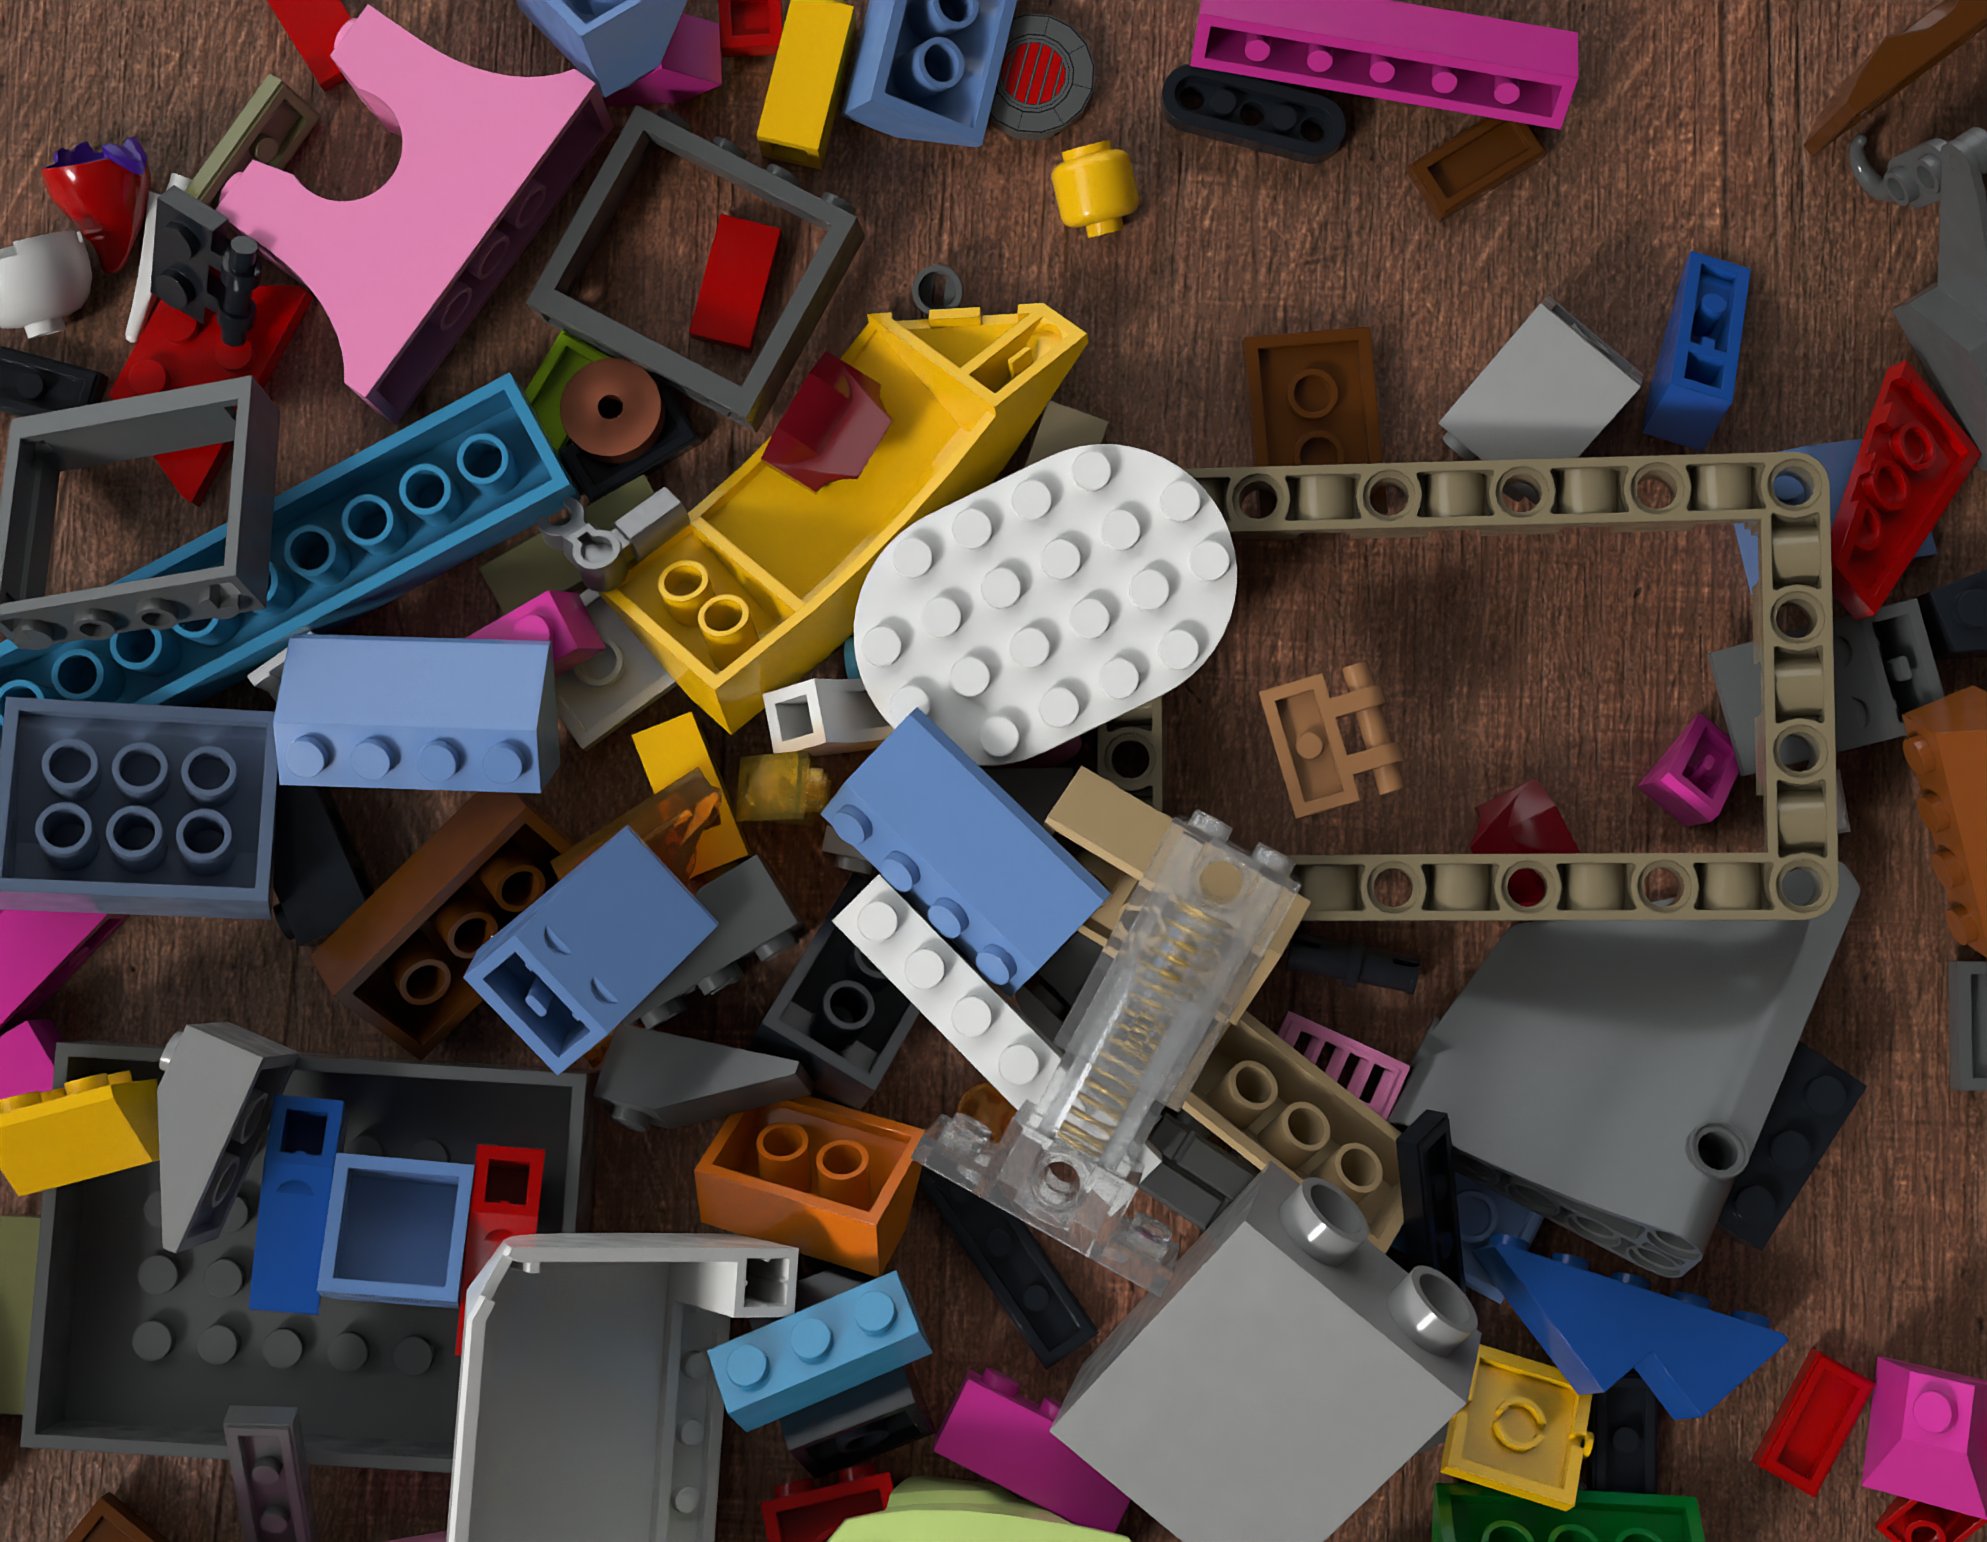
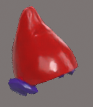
M135 137L127 138L122 146L112 143L102 145L103 152H94L88 141L78 143L72 151L60 148L53 156L54 164L41 168L43 182L50 198L78 227L81 235L92 243L99 258L101 269L109 274L118 273L128 264L132 247L146 219L148 190L151 191V175L147 153Z

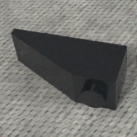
M279 782L273 888L280 903L274 905L273 910L283 934L289 940L296 938L299 946L316 947L322 944L375 890L329 787L280 785Z

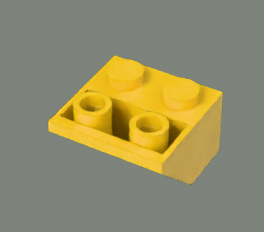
M130 1070L109 1075L102 1073L64 1083L65 1088L41 1093L40 1091H34L0 1100V1170L19 1197L160 1160L157 1079L133 1081Z

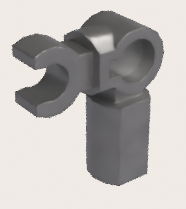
M666 487L660 489L612 524V531L601 530L595 524L589 523L583 506L571 497L563 500L567 514L571 519L567 524L562 526L552 525L544 516L536 519L544 542L550 548L564 551L566 558L578 569L584 585L597 592L611 591L619 587L627 577V563L633 559L639 562L690 525V518L683 504Z

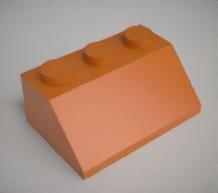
M810 1096L731 1114L694 1169L701 1223L743 1236L799 1248V1253L879 1278L906 1230L929 1143V1131Z

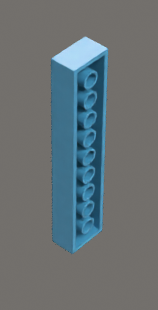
M509 372L274 497L266 609L239 613L229 619L207 618L177 623L172 628L163 630L148 628L118 633L104 640L82 639L58 643L44 650H20L9 639L1 642L0 749L6 697L194 707L248 678L247 675L287 648L289 638L293 634H307L312 631L318 635H328L537 523L536 519L544 516L547 518L565 508L563 500L567 497L577 501L581 500V495L522 387ZM227 523L110 585L224 566Z

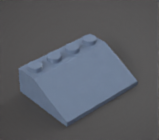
M6 697L0 749V910L272 920L279 784L273 728L275 712Z

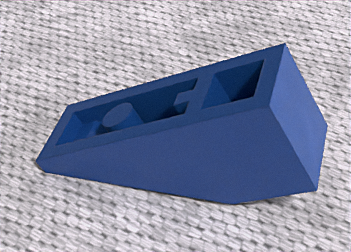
M1695 251L1690 252L1686 259L1649 387L1642 433L1699 451H1703L1733 402L1750 268Z

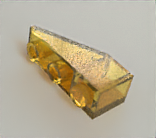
M807 751L740 757L735 821L741 825L817 830L818 816H822L820 813L831 801L832 778H828V774H824V769H822L811 753Z

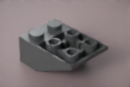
M1917 598L1880 607L1876 615L1855 621L1851 615L1833 619L1836 753L1907 735L1902 714L1945 697ZM1808 626L1783 634L1792 638H1801L1807 633ZM1752 641L1707 654L1741 777L1756 773L1755 717L1761 713V666L1754 665ZM1785 737L1780 744V760L1785 766L1811 758L1808 745L1798 737Z
M756 854L698 890L695 897L719 922L718 926L622 1020L625 1027L644 1023L647 1030L654 1027L657 1029L689 1010L684 1000L686 997L700 989L704 996L708 994L714 995L745 976L740 968L741 964L758 955L761 962L765 960L769 962L800 943L795 932L805 927L806 923L767 859Z

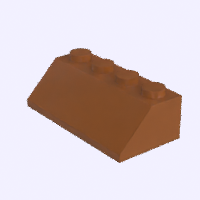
M1972 685L1902 714L1908 739L1903 741V751L1909 766L1918 777L1922 796L1917 800L1918 811L1924 824L1932 833L1936 853L1931 858L1932 866L1938 880L1946 888L1950 909L1946 910L1945 913L1947 925L1954 938L1960 944H1967L1987 958V692Z

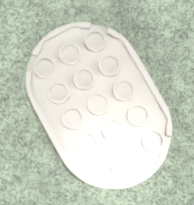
M1116 444L1079 446L1061 451L923 517L902 531L887 545L870 569L856 606L854 648L861 679L875 707L894 729L918 707L978 766L1008 765L1031 759L1161 697L1190 678L1204 664L1222 638L1235 602L1237 564L1232 538L1221 512L1206 490L1191 475L1169 460L1146 450Z

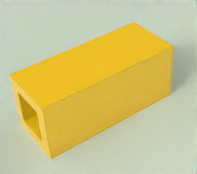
M790 0L756 135L762 156L822 170L857 31L854 6L847 5L845 0Z
M691 711L631 735L687 879L697 881L704 878L706 884L740 865V863L753 857L699 718Z

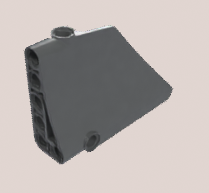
M1838 862L1839 887L1835 902L1821 916L1806 920L1532 921L1518 923L1509 927L1442 1019L1437 1016L1433 1018L1410 1064L1412 1071L1387 1122L1403 1133L1426 1109L1448 1113L1455 1172L1650 1272L1668 1278L1682 1277L1702 1260L1735 1178L1744 1170L1749 1162L1861 893L1860 885L1849 868L1844 863ZM1797 869L1786 873L1782 881V890L1788 901L1794 905L1802 906L1813 895L1814 885L1807 872ZM1675 897L1653 901L1652 903L1658 906H1666ZM1698 1147H1704L1714 1152L1721 1162L1722 1170H1716L1707 1166L1699 1156Z

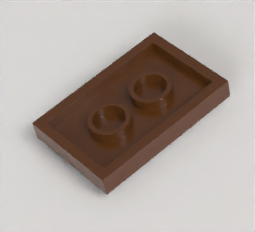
M1370 326L1244 337L1242 351L1253 467L1383 463ZM1385 487L1377 490L1370 499L1374 510L1381 515L1388 513ZM1256 491L1258 519L1266 518L1276 508L1277 499L1268 491Z

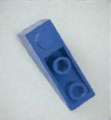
M274 1095L263 1164L249 1310L319 1316L322 1296L317 1292L335 1159L336 1153L344 1152L349 1119L344 1101Z

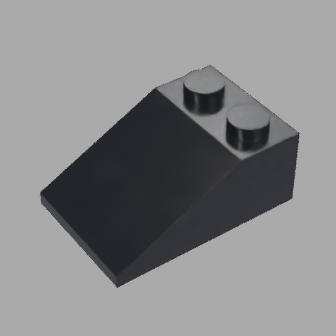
M853 872L746 1050L799 1061L815 1082L813 1086L814 1091L838 1105L861 1111L878 1087L918 1017L920 1010L832 922L870 883L864 877Z

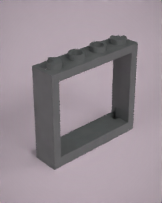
M636 105L527 299L526 304L543 322L561 331H566L612 358L624 359L635 363L649 373L654 380L757 433L865 239L859 220L854 216L856 209L847 201L832 193L823 192L821 198L801 189V181L792 173L777 165L769 164L766 170L746 161L747 154L737 145L722 137L714 136L712 141L709 142L691 133L693 127L686 120L669 110L662 108L656 115ZM654 144L827 231L826 236L742 387L569 297Z
M252 375L11 419L0 499V632L20 650H44L58 643L82 639L104 640L118 633L148 628L163 630L172 628L177 623L207 618L229 619L239 613L266 609L281 412ZM234 441L224 566L45 596L60 472Z

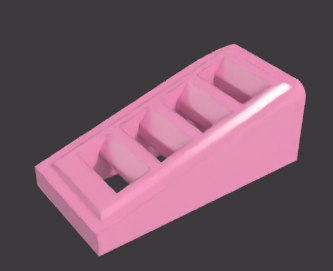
M1287 1010L1276 1035L1293 1048L1301 1031L1311 1035L1312 1037L1303 1056L1313 1064H1316L1325 1042L1335 1046L1324 1072L1336 1082L1349 1054L1360 1058L1346 1088L1358 1099L1374 1065L1384 1069L1370 1102H1362L1387 1121L1409 1072L1410 1065Z

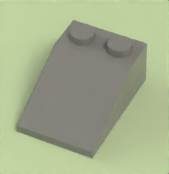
M230 1022L186 1024L183 1032L178 1031L171 1037L160 1059L159 1068L165 1071L157 1089L162 1243L164 1249L176 1254L219 1238L270 1123L274 1095L283 1094L300 1056V1052Z

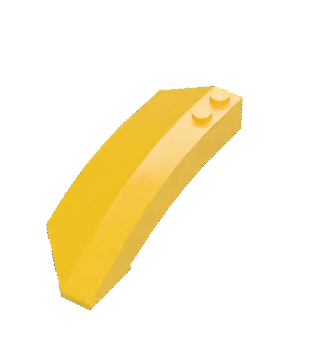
M1044 303L1018 304L1016 314L982 316L980 307L929 310V319L895 321L892 312L867 314L869 323L840 359L881 384L879 397L893 421L859 478L828 482L820 488L816 495L762 463L761 457L771 439L770 437L739 469L687 513L690 518L689 526L639 562L633 559L627 563L628 574L625 581L611 591L598 592V594L690 699L732 735L765 708L762 694L794 685L854 633L856 606L862 586L876 559L892 540L923 517L991 485L1011 459L1048 401L1088 344V334Z

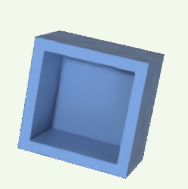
M336 1153L317 1292L323 1298L459 1309L475 1166L471 1164Z

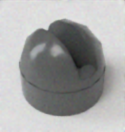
M935 264L924 268L918 273L912 286V295L916 305L928 315L929 310L957 308L964 294V286L959 274L951 267L942 264ZM936 273L947 275L943 306L932 305L936 287Z

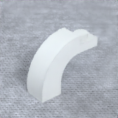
M813 678L762 694L774 757H812L878 748L895 730L875 707L861 678Z

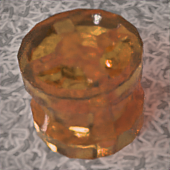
M986 1080L977 1082L965 1090L959 1100L956 1117L959 1129L966 1139L977 1146L991 1148L1003 1145L1014 1136L1020 1125L1021 1113Z

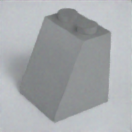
M1547 295L1438 422L1439 425L1447 430L1442 439L1454 452L1467 461H1472L1476 456L1481 460L1578 458L1639 390L1644 374ZM1511 484L1503 491V493L1518 503L1524 497L1528 498L1535 505L1538 503L1536 492L1527 484Z

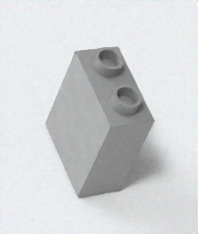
M1270 1160L1082 1364L1049 1431L1182 1542H1324L1467 1404L1482 1333L1476 1329L1478 1319L1472 1304L1453 1281L1441 1272L1423 1265L1416 1266L1410 1273H1407L1367 1240L1369 1229L1366 1219L1357 1205L1342 1190L1318 1177H1308L1299 1184Z

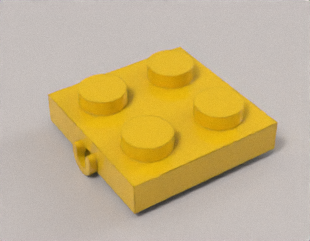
M1480 1344L1467 1404L1449 1420L1440 1473L1567 1512L1575 1506L1582 1459L1585 1460L1589 1457L1593 1447L1594 1434L1587 1431L1593 1394L1578 1395L1556 1367ZM1582 1439L1585 1440L1583 1448H1581Z

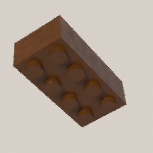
M477 791L309 957L333 997L422 1061L483 1000L477 991L463 978L477 950L590 855L573 836L524 793Z

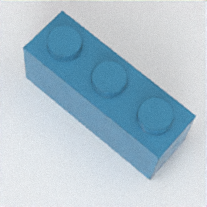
M896 1270L707 1350L727 1413L746 1432L933 1353L912 1296Z

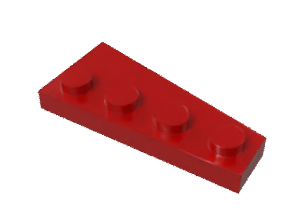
M1908 360L1887 368L1831 529L1832 593L1855 621L1876 615L1982 455Z

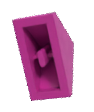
M1699 712L1637 787L1685 827L1713 821L1720 814L1739 773L1730 737Z

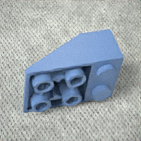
M627 825L477 950L463 978L558 1076L606 1037L718 926L719 922L637 833Z

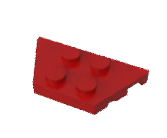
M259 285L252 291V299L257 305L255 326L252 330L248 331L246 343L238 347L229 346L222 341V328L216 321V314L205 324H202L179 309L169 306L161 299L110 390L109 396L112 400H118L250 375L264 389L314 296L301 286ZM234 441L152 456L185 500L200 507Z

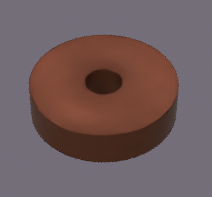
M606 358L587 364L572 376L561 397L560 416L566 433L581 452L600 462L622 463L641 456L657 441L665 422V404L653 378L642 367L628 360ZM616 402L623 404V410L618 417L614 419L603 417V411L609 404Z

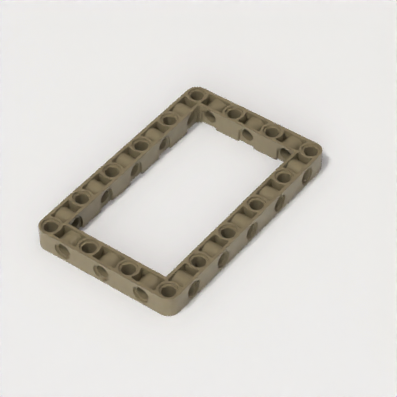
M1799 452L1183 469L1206 490L1215 502L1226 522L1232 542L1299 540V534L1350 533V539L1428 537L1429 531L1479 529L1480 536L1558 534L1563 527L1611 526V533L1691 531L1697 524L1744 523V530L1751 529V536H1758L1759 580L1752 587L1754 665L1761 666V713L1755 717L1756 796H1763L1764 846L1758 848V853L1234 855L1257 870L1271 871L1277 876L1279 882L1311 901L1301 921L1806 920L1817 918L1831 908L1837 898L1839 875L1830 483L1827 471L1819 460L1809 454ZM1781 476H1789L1798 480L1804 487V503L1793 506L1781 502L1774 492V479ZM1650 479L1660 481L1670 492V504L1660 509L1645 506L1638 498L1637 485L1642 481ZM1511 484H1527L1536 492L1538 505L1527 512L1513 511L1503 501L1502 492ZM1388 486L1399 489L1407 498L1405 508L1398 514L1391 516L1381 515L1374 510L1370 503L1371 497L1377 490ZM1264 490L1276 497L1277 505L1272 514L1261 519L1250 518L1241 510L1242 503L1251 492ZM1794 606L1805 614L1808 628L1804 637L1792 638L1781 632L1776 621L1777 611L1780 607ZM1161 696L1097 727L1098 775L1113 782L1120 789L1163 813L1164 801H1167V724L1163 718ZM1785 737H1798L1808 745L1811 758L1809 765L1804 771H1792L1780 760L1779 748ZM1127 745H1143L1149 753L1148 768L1139 777L1131 779L1122 777L1116 765L1118 754ZM1655 868L1667 870L1672 873L1677 881V895L1666 906L1655 905L1649 901L1644 892L1645 878ZM1793 868H1799L1807 872L1814 885L1813 895L1802 906L1794 905L1788 901L1782 890L1783 878ZM1519 869L1532 870L1543 880V896L1533 906H1520L1509 896L1507 888L1509 878ZM1386 870H1400L1411 881V897L1402 906H1385L1375 896L1374 882L1378 875Z

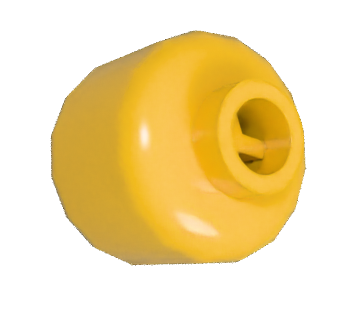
M1110 140L1061 152L1064 162L1058 164L1053 169L1051 178L1063 223L1072 228L1085 226L1088 238L1124 229L1122 216L1133 213L1140 204L1132 163L1128 153L1124 150L1112 149Z

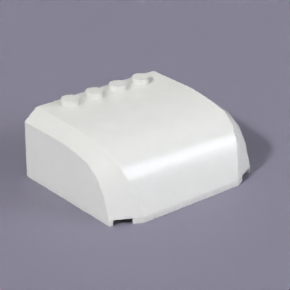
M556 1233L518 1235L504 1239L469 1286L466 1293L446 1542H714L724 1401L707 1350L729 1341L731 1317H787L795 1313L799 1248L740 1234Z

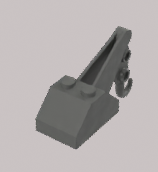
M1972 127L1953 140L1946 142L1940 138H1933L1907 149L1889 161L1888 170L1884 177L1876 172L1866 157L1864 146L1867 143V136L1865 134H1858L1851 140L1849 145V164L1857 182L1868 195L1877 201H1894L1900 206L1910 205L1914 208H1922L1940 201L1938 281L1892 308V311L1948 412L1982 453L1977 461L1981 471H1987V132L1980 127Z

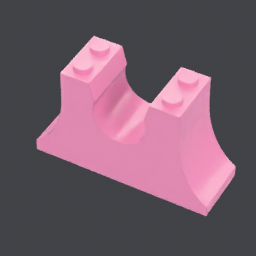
M368 4L358 18H351L342 26L334 42L335 49L330 54V57L361 101L388 132L402 136L401 158L392 177L379 190L369 196L353 201H333L319 197L307 190L293 174L252 159L244 172L234 174L226 182L220 194V204L215 210L229 218L228 226L238 236H248L256 241L258 245L257 253L301 283L316 296L330 318L339 340L344 363V383L375 412L396 426L613 130L614 125L596 83L576 69L560 74L539 77L508 76L478 69L435 50Z

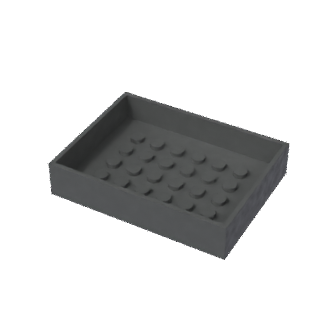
M95 1039L56 1042L52 1090L65 1088L64 1083L102 1073L109 1075L128 1070L131 1072L133 1081L157 1079L159 1086L165 1071L159 1068V1063L167 1044ZM300 1052V1056L282 1095L344 1101L349 1119L343 1153L471 1164L475 1166L477 1144L545 1150V1162L537 1234L591 1233L600 1103L593 1097V1093L601 1070L566 1068L557 1076L550 1067L428 1059L420 1061L419 1059ZM270 1123L219 1238L176 1254L164 1249L162 1243L160 1160L45 1190L42 1196L20 1447L230 1460L223 1426L230 1405L298 1407L306 1460L309 1465L452 1473L461 1356H455L459 1309L322 1297L319 1316L249 1310L263 1164Z

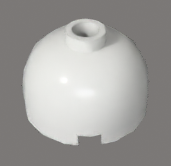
M68 230L14 241L13 246L0 249V328H25L28 339L66 330L63 317L82 308L90 295L92 283L89 256L80 231Z

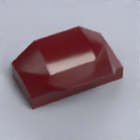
M826 351L809 372L776 426L761 457L762 463L816 495L820 488L828 482L842 479H858L893 421L879 397L881 384Z
M1536 778L1474 808L1480 818V822L1475 836L1469 843L1473 854L1580 853L1556 804ZM1519 869L1509 878L1508 893L1518 905L1525 907L1533 906L1543 896V880L1534 871Z

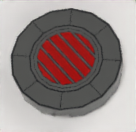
M1025 13L1013 17L988 119L995 129L1015 139L1042 141L1055 137L1056 133L1064 131L1069 126L1071 128L1083 117L1093 97L1095 64L1088 44L1071 25L1051 15Z

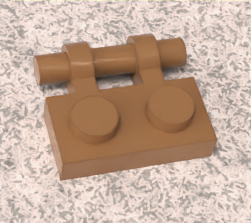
M1367 661L1342 669L1349 693L1330 698L1323 673L1259 691L1296 820L1360 802L1353 776L1373 771L1380 796L1405 789L1398 763L1404 761L1399 742L1392 743L1381 708L1387 704L1382 685H1374ZM1356 715L1366 750L1347 755L1336 719Z

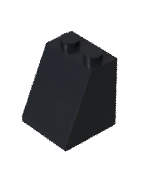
M827 1262L820 1268L821 1273L797 1281L795 1313L878 1277ZM752 1317L749 1320L754 1331L785 1317ZM908 1363L779 1418L788 1451L815 1479L936 1433L912 1363Z

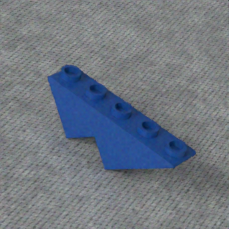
M1493 1233L1490 1236L1488 1246L1477 1248L1471 1252L1578 1395L1603 1393L1634 1367L1673 1420L1702 1418L1789 1341L1784 1333L1770 1329L1771 1320L1764 1316L1745 1311H1731V1315L1728 1316L1710 1310L1711 1301L1699 1295L1674 1291L1671 1292V1297L1649 1291L1651 1282L1645 1278L1621 1272L1611 1273V1278L1589 1271V1261L1564 1253H1552L1549 1259L1528 1252L1530 1243L1514 1236Z

